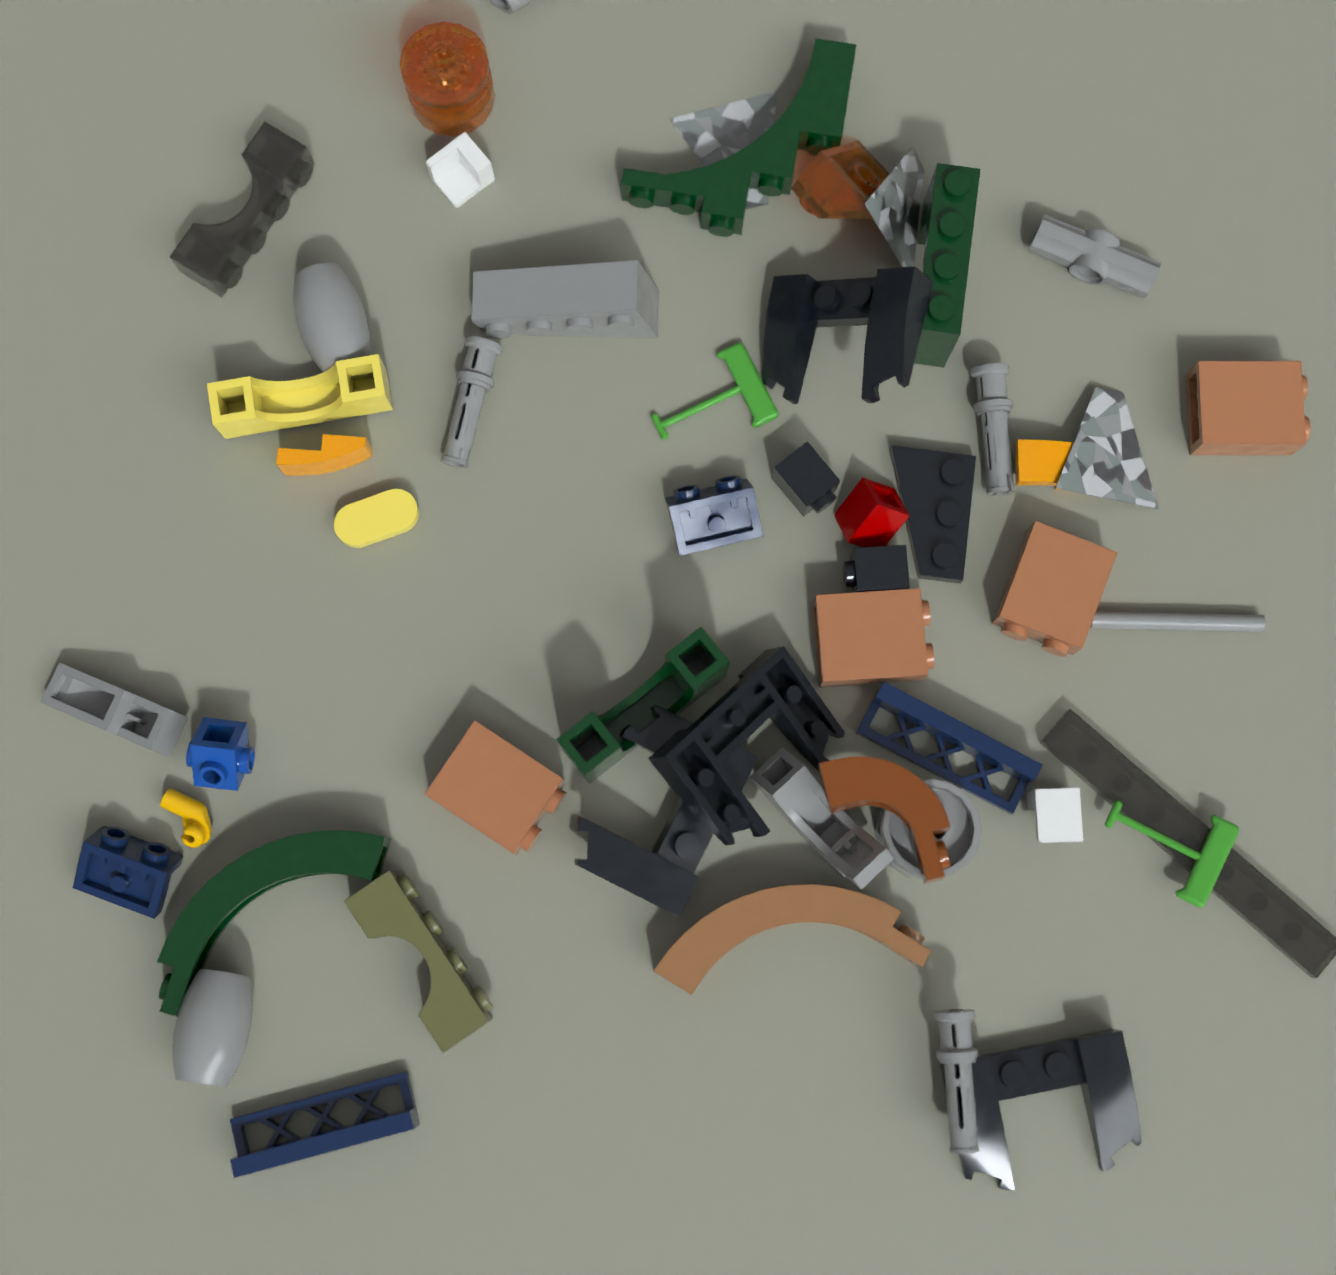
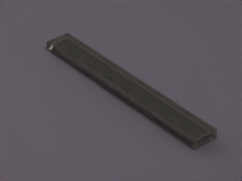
M1068 709L1039 742L1109 804L1113 806L1116 800H1120L1123 803L1119 811L1120 813L1200 853L1210 828L1074 711ZM1149 837L1189 873L1191 872L1196 861L1195 859ZM1231 848L1211 892L1309 977L1318 978L1336 956V937Z

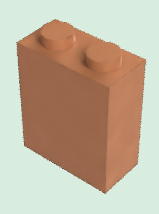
M1198 361L1186 373L1190 455H1292L1306 445L1310 436L1311 425L1309 418L1304 415V400L1308 392V380L1305 375H1302L1301 361Z
M1035 521L1026 531L992 624L1002 627L1000 632L1012 639L1025 641L1027 637L1043 643L1041 648L1050 654L1060 657H1066L1067 653L1075 654L1083 648L1118 552Z
M921 588L815 596L812 607L819 688L881 684L883 682L922 681L928 676V669L934 668L932 643L925 642L924 626L930 625V606L928 600H922Z
M474 720L425 792V795L511 853L517 855L521 848L527 852L531 849L542 832V829L537 827V824L546 811L552 815L554 814L567 792L561 789L565 784L562 777Z

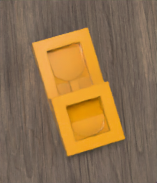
M323 434L321 451L278 448L276 465L284 475L304 476L330 473L351 467L371 458L373 448L366 437Z
M1018 439L1014 444L1016 485L1055 486V490H1062L1056 488L1073 442Z

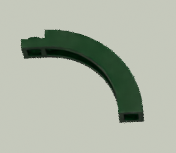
M313 831L269 842L227 865L212 877L190 900L165 940L157 962L172 966L174 969L172 973L166 974L161 984L159 999L163 1000L159 1012L178 1016L187 989L199 969H204L209 954L228 924L255 899L284 883L315 875H351L374 881L381 874L391 839L356 831Z

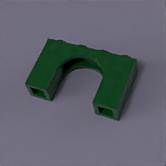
M937 163L922 204L917 244L925 245L921 272L933 281L914 364L944 368L961 334L980 178L979 168Z
M699 627L665 654L663 666L636 691L599 716H596L593 711L590 712L556 740L563 752L588 784H590L637 747V745L619 736L622 729L631 725L637 733L658 718L650 709L654 705H658L678 715L726 677L730 661L705 630Z

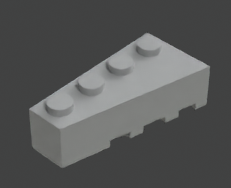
M638 260L473 272L471 321L489 337L508 338L511 335L658 338L659 289Z

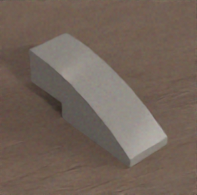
M60 662L40 701L52 708L168 757L171 756L188 720L187 716Z

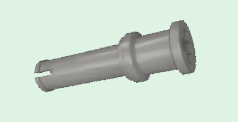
M468 336L465 339L464 344L468 349L463 369L458 371L456 375L460 390L444 454L441 458L443 463L458 468H468V460L484 396L494 386V380L491 376L496 356L501 355L503 349L499 343L477 336Z
M1005 363L982 364L971 369V377L976 379L978 402L974 404V412L978 417H981L984 463L986 468V492L989 496L1007 495L1015 492L1007 415L1011 412L1013 404L1012 400L1008 399L1006 375L1010 370L1009 365Z
M949 1009L934 1011V1019L939 1021L941 1049L937 1050L936 1054L939 1063L944 1064L950 1153L979 1152V1146L977 1141L972 1063L976 1062L978 1050L973 1048L971 1019L975 1018V1010ZM954 1024L956 1025L957 1044L955 1042ZM957 1064H959L960 1076L957 1073ZM959 1086L961 1087L964 1125L961 1123Z

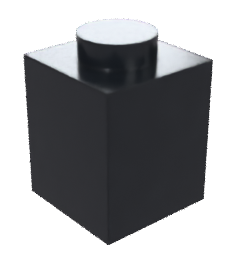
M808 441L773 469L772 480L803 517L813 509L819 514L837 499L834 492H836L840 480Z
M906 545L854 548L849 557L850 561L843 562L845 587H852V593L910 588Z

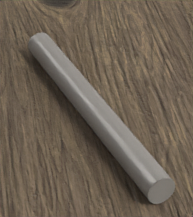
M1096 611L1090 628L1264 632L1266 621L1264 615Z

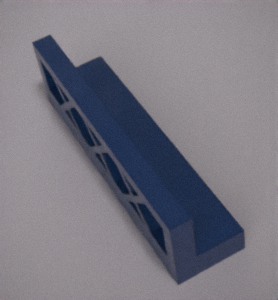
M883 682L878 688L856 731V734L1010 815L1014 813L1028 783L1035 781L1043 765L886 682ZM879 707L896 716L900 732L883 736L869 728ZM904 720L917 727L907 730ZM920 731H926L934 735L939 753L926 757L915 753L909 735ZM902 737L905 747L892 740ZM943 741L955 746V748L946 750ZM960 751L972 755L978 773L964 778L953 773L948 755ZM941 758L944 767L932 762L931 760ZM982 761L995 768L985 771ZM1003 771L1018 779L1008 801L992 793L987 775ZM980 778L983 788L970 781Z
M408 1071L230 1119L238 1155L230 1159L234 1178L415 1129L420 1125ZM399 1083L405 1107L404 1110L388 1114L373 1105L374 1100L383 1087ZM373 1090L368 1100L357 1095ZM346 1097L363 1106L356 1121L349 1125H343L329 1116L337 1101ZM329 1102L324 1112L314 1107ZM302 1109L319 1118L312 1133L305 1137H300L285 1128L293 1113ZM368 1111L378 1116L363 1121ZM285 1114L280 1124L270 1119ZM260 1121L275 1130L266 1147L249 1151L244 1125ZM324 1123L334 1127V1129L319 1132ZM280 1135H283L290 1140L279 1144H275Z

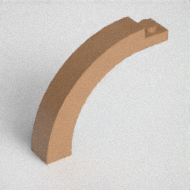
M815 884L786 885L741 896L702 917L676 940L653 971L692 995L706 973L733 947L765 930L803 922L832 924L862 933L916 966L923 967L931 950L922 945L925 937L908 926L902 924L899 930L895 929L893 925L902 911L879 899L836 886Z

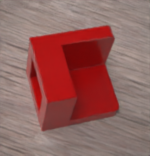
M864 477L861 478L834 515L847 542L860 547L886 546L910 516L895 488Z

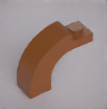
M845 757L819 763V773L830 813L860 806L880 807L893 813L904 823L911 835L923 883L928 884L940 881L945 877L943 869L950 867L947 849L943 840L935 841L934 835L947 832L951 825L941 802L926 783L902 766L874 757Z

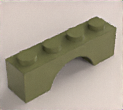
M388 870L344 900V903L368 939L384 936L398 937L410 942L422 953L429 967L431 985L428 998L418 1016L442 1053H444L491 1021L493 1018L488 1011L493 1008V1005L479 985L472 988L463 973L469 969L454 947L448 951L438 937L444 931L432 912L428 910L423 914L414 899L419 896V892L405 873L398 876L396 871Z

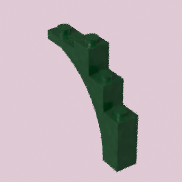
M815 38L810 65L800 89L782 116L763 135L747 147L725 159L689 171L660 174L624 168L621 180L622 201H628L632 206L645 209L651 208L653 205L666 207L682 215L699 212L702 213L701 229H706L711 234L720 237H729L733 234L742 235L749 189H756L760 194L771 197L780 196L781 194L790 195L797 149L806 150L809 154L819 157L828 156L829 154L838 155L857 44Z

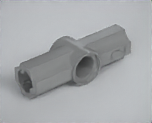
M1045 214L1028 249L1030 252L1069 267L1070 274L1082 282L1094 285L1105 282L1143 299L1149 294L1161 262L1120 246L1118 238L1105 230L1090 228L1084 231Z

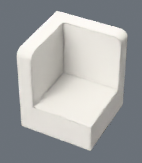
M466 132L462 133L426 161L431 180L455 208L460 207L495 180L491 162Z
M1080 788L1034 789L1026 792L1027 810H1035L1036 837L1039 843L1065 842L1067 844L1083 842Z

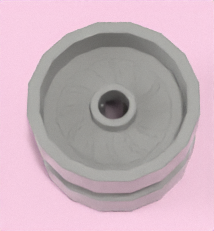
M936 779L922 780L941 802L951 825L947 832L935 834L934 837L935 841L943 840L947 849L950 867L943 869L945 876L953 875L970 862L979 848L982 827L978 809L967 793L952 783ZM881 808L877 817L875 834L877 841L885 846L894 857L889 866L906 877L923 880L908 829L896 815Z

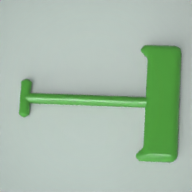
M737 342L718 351L716 355L717 358L725 361L737 386L661 421L657 413H653L651 419L661 439H667L669 436L665 429L666 427L740 392L754 418L752 421L753 427L757 428L778 417V410L743 343Z
M1116 800L1104 823L1105 826L1112 828L1115 820L1195 859V864L1183 889H1179L1175 893L1176 897L1196 907H1204L1239 833V827L1217 815L1210 816L1212 827L1199 853L1120 813L1119 811L1123 803L1120 800Z

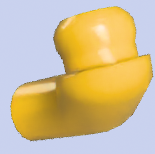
M169 788L162 797L160 807L182 818L184 834L181 835V839L186 846L198 848L209 841L212 834V825L206 805L173 788Z

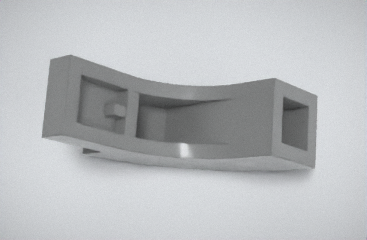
M783 747L750 776L768 800L808 844L841 876L851 880L861 890L894 859L885 846L861 828L843 810L830 813L824 789L807 767Z

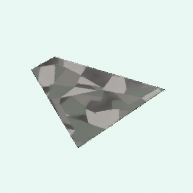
M777 91L677 116L669 120L701 163L707 166L747 147L775 123ZM749 189L746 210L768 204L769 196L760 194L756 189Z
M912 147L864 203L902 267L914 266L924 168Z
M1095 387L1056 488L1159 509L1124 393Z

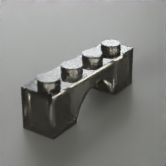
M265 121L241 154L252 174V192L245 207L236 216L222 223H193L170 255V259L181 273L220 297H223L228 288L231 289L238 284L246 262L252 254H257L263 248L267 239V232L275 221H279L285 216L290 206V199L299 187H304L308 183L313 173V166L315 164L307 146Z

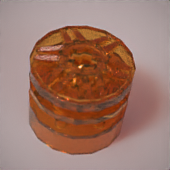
M443 21L426 25L411 35L402 49L399 65L412 111L422 126L436 134L454 137L464 132L470 133L484 124L493 110L495 90L486 48L476 33L461 24Z

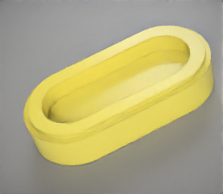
M390 489L341 508L334 519V530L345 545L352 548L366 547L411 530L419 519V506L409 492L403 489Z

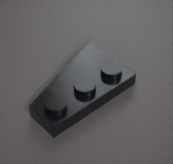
M891 445L889 451L892 464L895 466L899 496L910 515L907 519V531L918 578L961 584L964 578L976 456Z

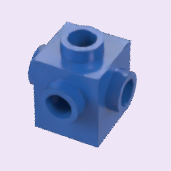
M203 717L193 740L188 745L186 764L188 767H192L194 786L238 791L244 775L251 774L255 762V749L250 748L248 743L247 722Z

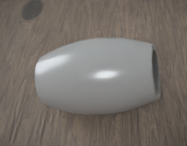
M327 262L315 264L299 271L294 277L293 303L295 317L301 338L319 369L325 372L336 361L369 356L370 332L364 306L354 284L341 266L337 263Z
M199 969L185 993L175 1025L172 1051L175 1080L220 1087L228 1086L241 1063L251 1029L253 1000L250 977L217 970Z

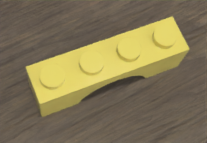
M379 354L336 361L327 371L298 380L267 381L247 376L207 383L212 424L225 439L393 410L387 370Z

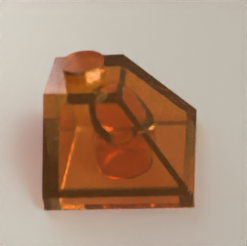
M855 141L820 151L791 189L800 198L801 206L810 214L816 215L818 219H872L864 203L889 175V172L860 141Z

